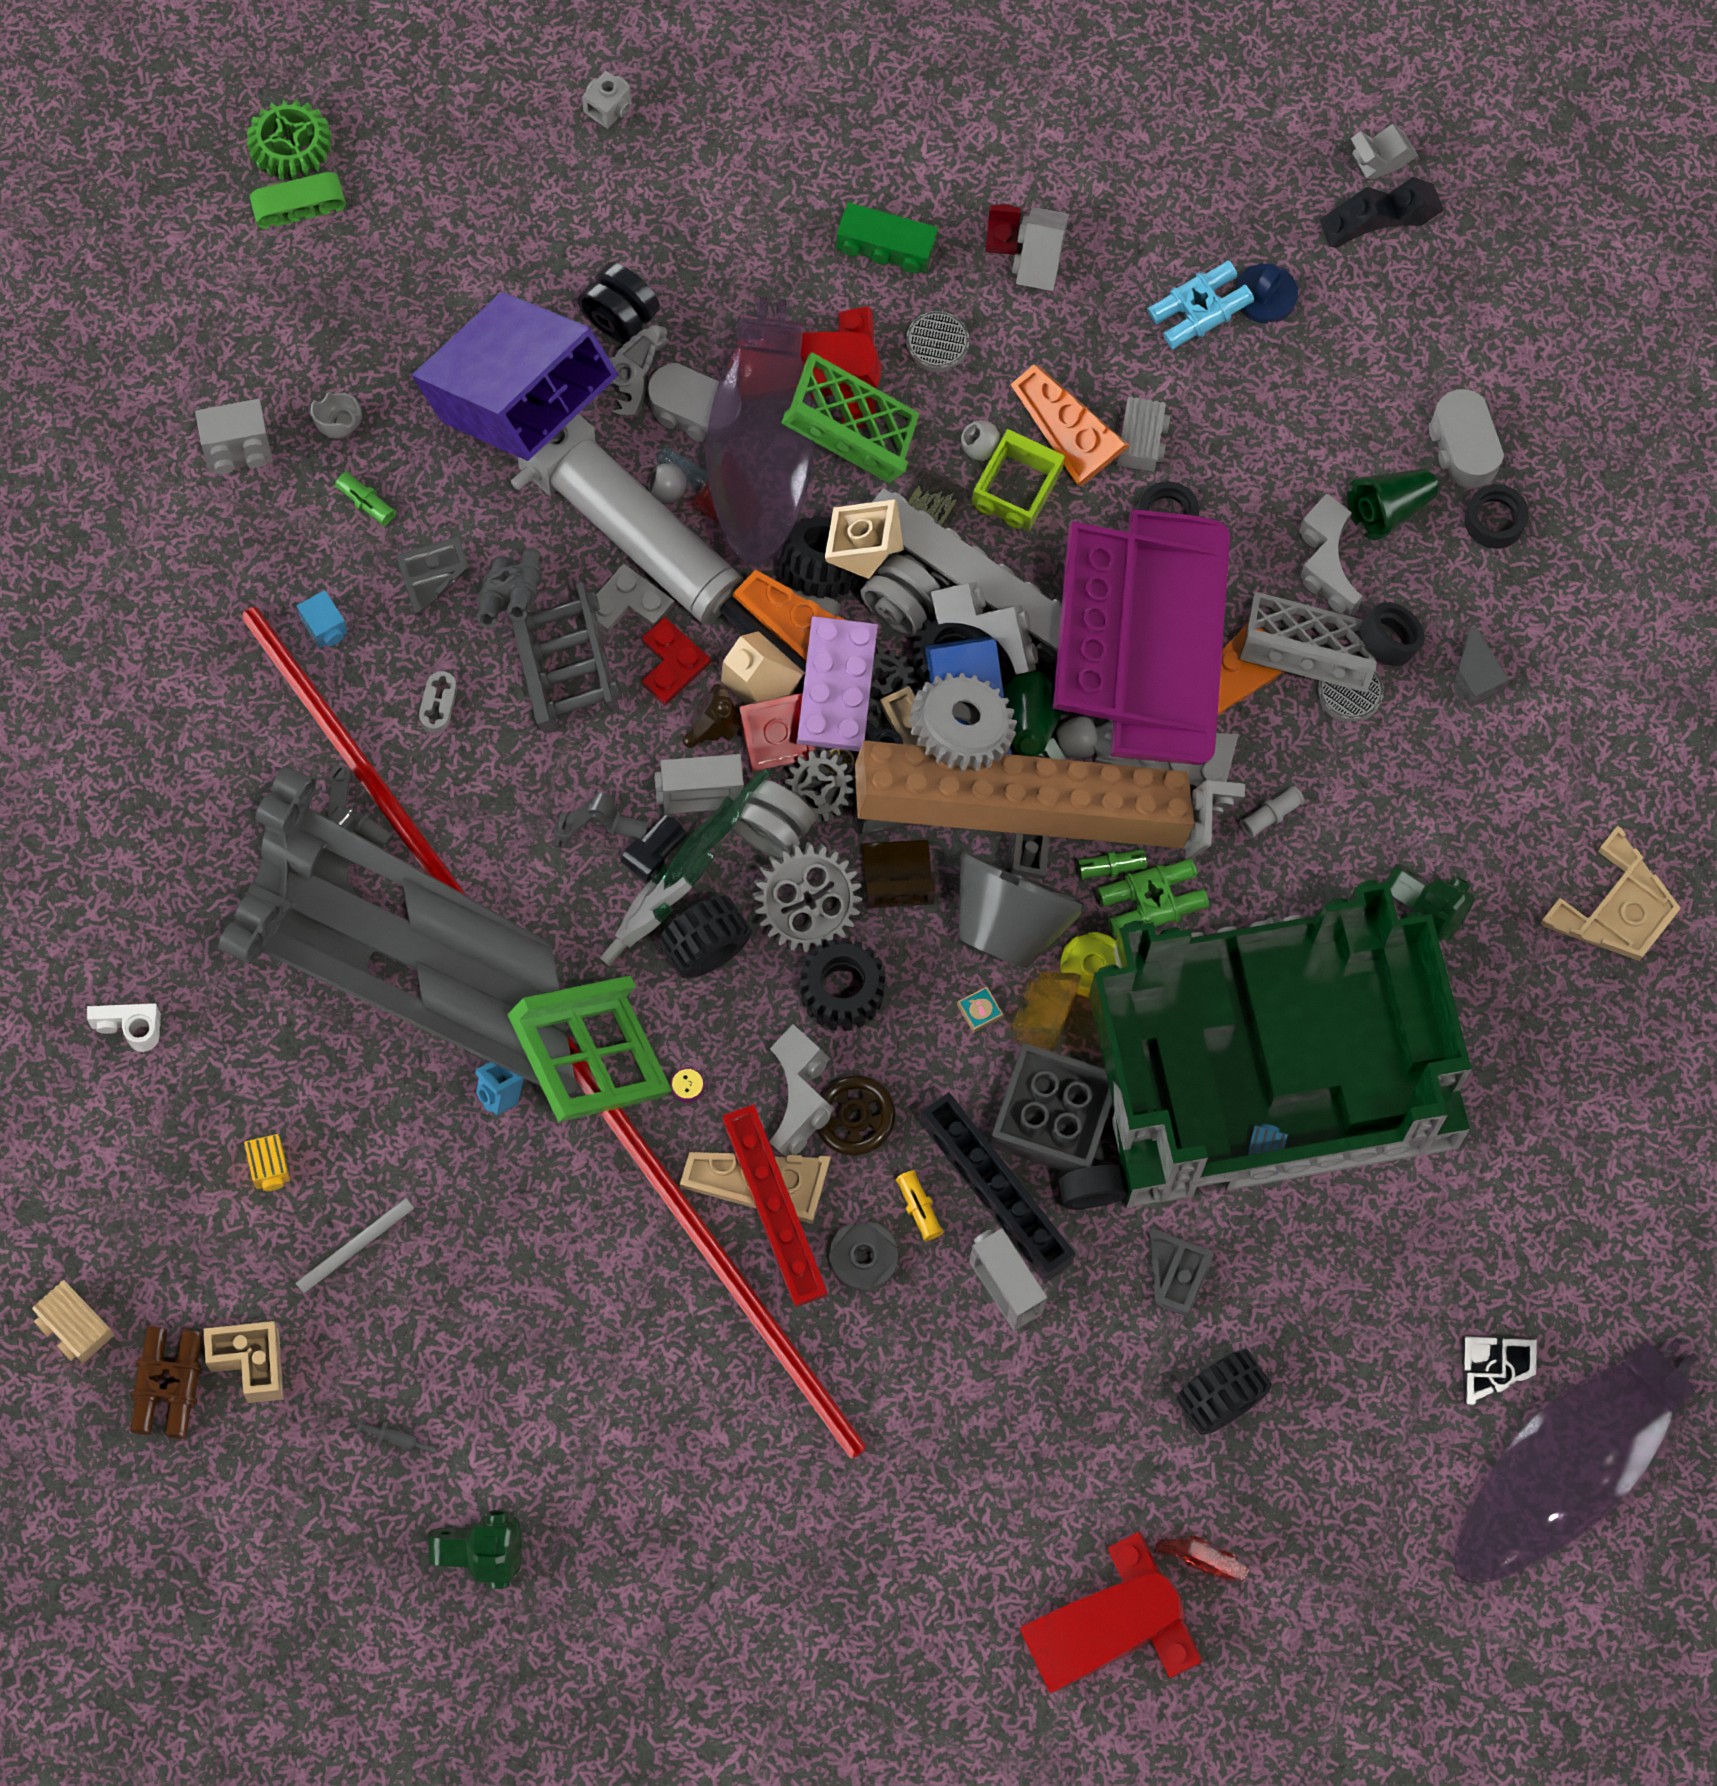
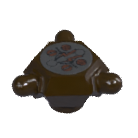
M720 684L714 685L711 688V692L701 701L690 720L692 725L690 727L691 731L683 737L684 746L693 748L699 742L703 743L705 740L718 741L721 737L729 741L739 730L741 719L737 716V709L724 686Z

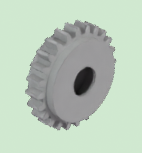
M947 673L944 681L939 676H936L932 684L929 682L924 684L922 691L919 690L912 703L910 708L911 716L909 718V723L913 724L911 734L919 735L916 742L917 746L924 745L927 748L925 755H934L938 764L942 761L948 763V768L950 769L954 765L960 766L961 771H965L967 766H972L975 771H978L982 763L989 768L993 760L999 762L1003 754H1007L1016 734L1013 730L1017 721L1012 719L1014 709H1006L1009 702L1008 698L1001 699L999 688L993 690L989 687V681L984 683L978 681L975 675L972 678H966L964 673H960L959 677L953 678L951 673ZM955 718L963 719L967 721L970 725H963L959 723Z

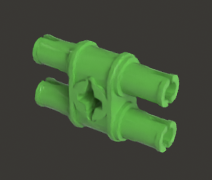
M1192 858L1165 867L1162 864H1155L1154 868L1135 874L1127 873L1122 881L1097 888L1096 893L1102 908L1128 899L1134 901L1136 906L1134 911L1109 918L1108 925L1113 938L1118 936L1119 928L1132 921H1143L1144 924L1153 922L1154 927L1170 922L1178 923L1183 915L1208 908L1209 901L1203 888L1177 897L1174 894L1172 895L1170 890L1171 885L1196 878L1197 870ZM1148 892H1151L1154 897L1159 896L1157 904L1154 903L1152 898L1146 899Z

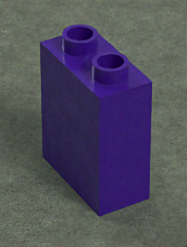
M501 291L411 376L443 423L529 461L619 375L590 327Z

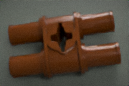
M149 1326L146 1330L142 1357H139L135 1364L138 1368L134 1391H131L130 1395L132 1397L131 1400L135 1402L130 1432L140 1435H151L155 1406L160 1402H165L170 1405L165 1435L170 1438L186 1439L190 1410L197 1404V1399L195 1398L199 1374L202 1373L201 1365L198 1364L202 1333L183 1330L177 1361L166 1362L163 1360L167 1329ZM166 1375H170L175 1383H170L167 1385V1389H162L158 1381H164Z

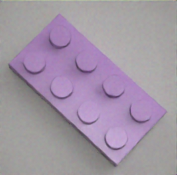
M812 616L797 744L860 751L863 740H865L878 624Z

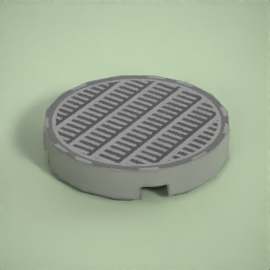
M931 311L920 315L911 323L906 336V350L914 360V363L920 368L930 372H945L964 361L969 350V333L964 323L956 316L946 312Z
M1376 670L1367 693L1319 680V701L1322 708L1331 717L1339 721L1350 723L1358 720L1363 721L1377 711L1383 699V683Z

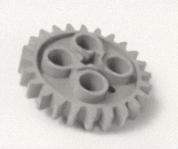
M810 842L806 843L804 851H801L796 843L793 844V854L790 855L783 848L780 849L781 860L778 861L770 856L769 861L773 867L771 869L760 868L761 872L766 876L765 880L754 881L762 889L761 892L752 894L755 900L761 901V904L753 907L755 913L764 914L758 920L761 926L769 925L766 930V934L769 937L778 933L776 942L779 945H782L789 939L788 946L793 951L798 943H801L804 952H808L810 943H814L815 947L822 946V941L832 940L834 934L844 938L846 935L842 927L844 925L854 927V923L849 919L850 914H860V911L853 906V903L862 901V897L853 893V891L859 889L861 884L858 881H850L857 874L853 868L845 870L849 861L845 857L837 861L839 853L835 849L826 855V847L820 844L817 851L814 852ZM820 867L822 869L820 879L815 882L807 881L809 870ZM829 882L834 883L832 887L823 889ZM786 883L792 885L793 889L788 897H777V890L781 885ZM809 891L812 901L806 904L803 893ZM827 897H837L835 908L829 911L822 909V903ZM785 906H787V907H788V906H791V907L787 910V912H785V913H782V912H781V909H782L783 907H785ZM801 912L807 913L808 920L803 926H793L792 922L795 915Z

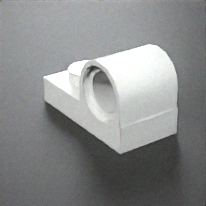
M156 1003L87 1006V1020L91 1028L96 1029L97 1032L115 1033L117 1028H122L128 1044L131 1048L140 1052L149 1051L158 1043L161 1013ZM139 1027L149 1028V1032L144 1037L137 1038L133 1036L135 1030Z

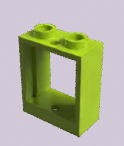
M1007 429L973 490L972 505L982 514L988 516L995 515L1004 519L1006 524L1012 528H1023L1030 531L1063 470L1065 455ZM1007 456L1048 475L1028 511L987 493Z

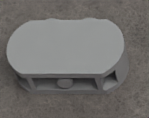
M679 363L664 365L652 375L648 386L649 407L653 416L664 427L669 429L679 428L695 441L702 442L705 440L712 444L728 440L738 430L741 421V401L735 388Z
M1458 389L1448 392L1439 400L1431 423H1429L1430 437L1432 441L1438 442L1440 448L1438 452L1440 466L1443 470L1447 469L1450 479L1456 484L1467 488L1482 487L1495 478L1504 457L1487 404L1480 394L1471 390Z

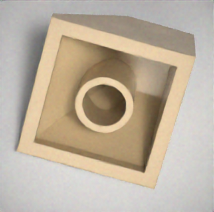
M757 631L740 636L723 660L721 683L741 701L749 704L791 695L805 676V672Z

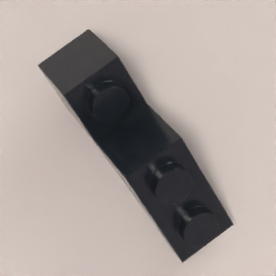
M1412 177L1389 194L1366 187L1321 218L1320 223L1329 246L1337 248L1356 237L1381 228L1398 225L1421 226L1444 211L1434 184Z

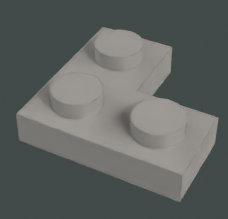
M623 564L596 594L600 610L595 612L599 627L607 633L611 631L628 610L654 627L672 609L675 601Z

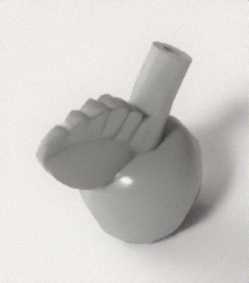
M1081 716L1070 719L1057 728L1056 737L1058 745L1065 757L1087 758L1096 753L1099 757L1110 761H1121L1124 759L1110 756L1113 720H1109L1107 723L1095 728L1092 719Z

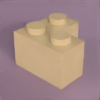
M274 1321L204 1328L205 1362L211 1373L242 1369L243 1394L248 1403L284 1399L279 1330Z

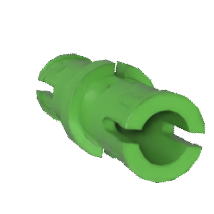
M349 471L342 473L335 482V488L354 501V506L359 511H366L381 526H386L395 517L396 510L377 496L376 490L363 485Z
M1141 848L1116 854L1114 851H1108L1104 856L1077 859L1078 872L1081 871V874H1079L1080 880L1106 875L1114 878L1118 877V873L1141 869L1146 870L1147 861L1146 856H1143L1145 855L1144 849Z

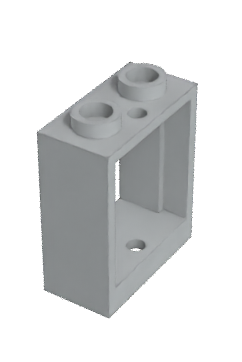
M741 754L660 760L661 772H654L657 804H663L664 815L736 809L739 803H744Z
M1003 1228L994 1233L990 1229L974 1239L975 1244L972 1246L969 1263L1012 1330L1015 1331L1042 1315L1047 1296Z

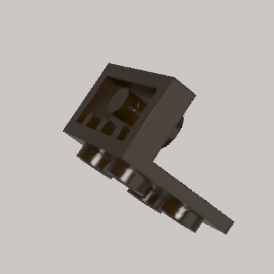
M927 840L863 844L862 854L867 909L934 904L935 880L931 874L929 842Z

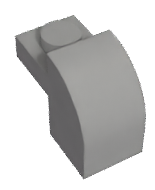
M1391 124L1373 138L1361 131L1351 138L1356 147L1352 154L1368 179H1376L1400 169L1418 156L1405 132L1394 124Z

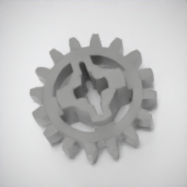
M825 750L822 751L820 756L818 752L810 751L809 760L801 756L797 758L800 767L790 766L789 770L794 774L793 779H785V783L792 785V790L790 791L803 800L814 812L816 818L814 822L820 823L822 816L826 822H832L834 818L833 813L843 817L845 812L842 807L844 805L853 806L854 803L848 798L850 794H856V789L851 788V783L856 781V777L847 773L852 768V765L848 763L840 765L843 757L835 754L831 758V752ZM824 764L832 767L838 775H830L828 768ZM807 772H808V775H807L805 781L803 782V779H804L805 775H806ZM822 781L830 782L826 787L821 788V792L812 790L820 786ZM839 790H840L839 796H838V798L835 800V797H836L837 793H838ZM809 797L814 799V803L816 806H818V809L811 806L805 798Z

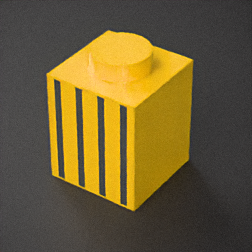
M278 1134L244 1142L252 1180L256 1189L263 1188V1191H275L284 1186L283 1183L290 1181L282 1142Z

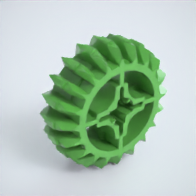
M283 98L281 106H276L271 102L269 111L260 108V118L252 117V127H248L247 147L250 150L251 160L256 162L257 168L260 171L266 170L270 178L276 175L277 172L282 182L287 174H291L293 180L297 179L298 173L308 177V169L311 168L318 172L320 168L319 163H326L328 159L327 153H331L332 134L326 118H322L319 109L312 111V106L309 102L301 107L297 99L292 105H288L287 101ZM278 128L276 132L269 135L274 129ZM284 134L287 135L288 139H292V141L294 142V146L292 145L290 140H286ZM312 140L311 144L301 152L302 148L308 145L309 141Z

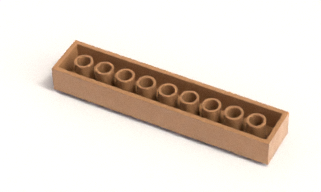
M864 740L855 763L858 819L1172 848H1184L1194 827L1187 771L1003 754L999 762L993 760L989 768L982 763L978 771H975L972 766H967L965 771H961L960 766L954 765L950 769L948 768V763L943 761L939 764L936 763L934 755H925L927 749L925 746Z

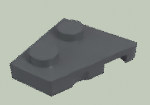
M459 537L396 555L415 616L420 615L469 570Z
M1152 1228L1150 1238L1156 1305L1189 1317L1214 1258V1252Z

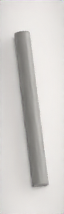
M407 1198L402 1200L295 1283L303 1294L411 1212L414 1209Z

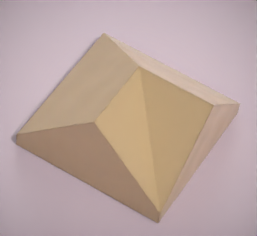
M896 500L834 507L825 559L828 563L869 579L889 554L904 550Z

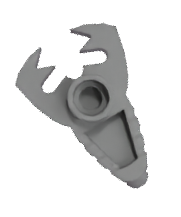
M652 325L649 328L643 329L637 335H634L630 341L626 342L619 349L615 357L609 358L619 375L610 385L616 384L619 386L620 392L629 393L632 396L629 402L617 399L622 409L613 410L612 412L627 416L639 414L647 389L646 374L652 364L655 351L661 352L669 342V339L666 338L667 329L665 327Z

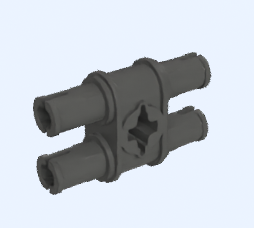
M526 549L523 552L521 563L513 565L510 558L504 555L494 558L492 569L484 576L483 589L478 595L480 609L476 618L479 620L480 626L484 628L494 627L497 624L499 612L506 610L512 620L522 621L527 617L529 605L536 600L538 594L537 586L542 580L540 565L542 564L543 557L540 556L541 553L538 549Z

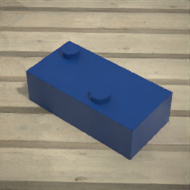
M986 636L925 646L931 684L936 676H939L944 681L947 673H951L953 678L959 677L960 673H964L966 678H972L975 675L978 681L983 683L989 681V687L993 690L999 688V696L1001 699L1004 698L996 639ZM955 718L959 723L963 725H970L967 721L963 719ZM1011 746L1007 752V754L1012 755Z

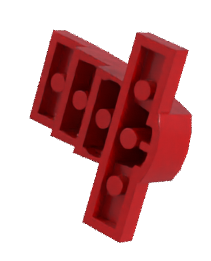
M869 306L840 311L839 332L790 333L737 341L738 394L740 401L748 403L773 398L776 402H783L793 399L807 357L812 352L877 389L881 378L882 366L879 353L874 345L872 309ZM814 366L812 372L817 384L827 382L824 372ZM844 382L838 384L844 399L854 397L849 385ZM830 386L820 389L824 398L833 395ZM812 392L804 395L810 400H815ZM872 398L865 399L871 414H876V401ZM857 402L847 404L854 420L863 418ZM842 415V424H844L846 422ZM866 422L856 425L858 429L868 427Z
M1137 1532L1107 1548L1123 1583L1074 1601L1019 1628L1049 1693H1055L1083 1677L1092 1675L1114 1661L1128 1656L1152 1641L1169 1678H1173L1204 1662L1184 1622L1185 1612L1180 1593L1173 1582L1164 1573L1160 1572L1141 1532Z

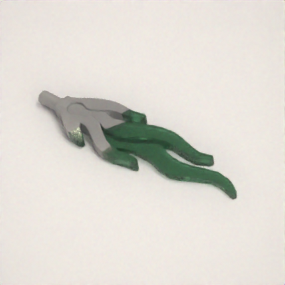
M767 768L755 776L742 789L735 801L727 796L720 807L687 839L670 866L668 867L665 864L661 866L656 875L633 901L615 934L617 938L600 957L602 961L611 966L627 946L631 948L633 944L654 930L672 912L673 908L670 906L683 897L703 875L715 858L709 851L733 828L751 794L771 775V770Z

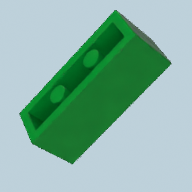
M847 202L836 235V249H840L848 256L861 255L871 258L872 261L880 265L890 263L901 266L903 270L909 273H927L937 243L938 227Z

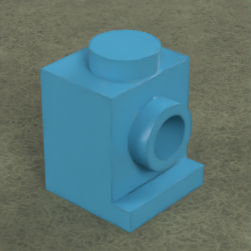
M492 1062L476 1069L475 1074L479 1077L476 1094L487 1111L499 1115L518 1105L524 1080L523 1077Z

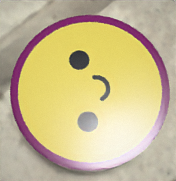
M681 1068L671 1078V1092L680 1102L693 1103L700 1099L704 1093V1078L694 1068Z

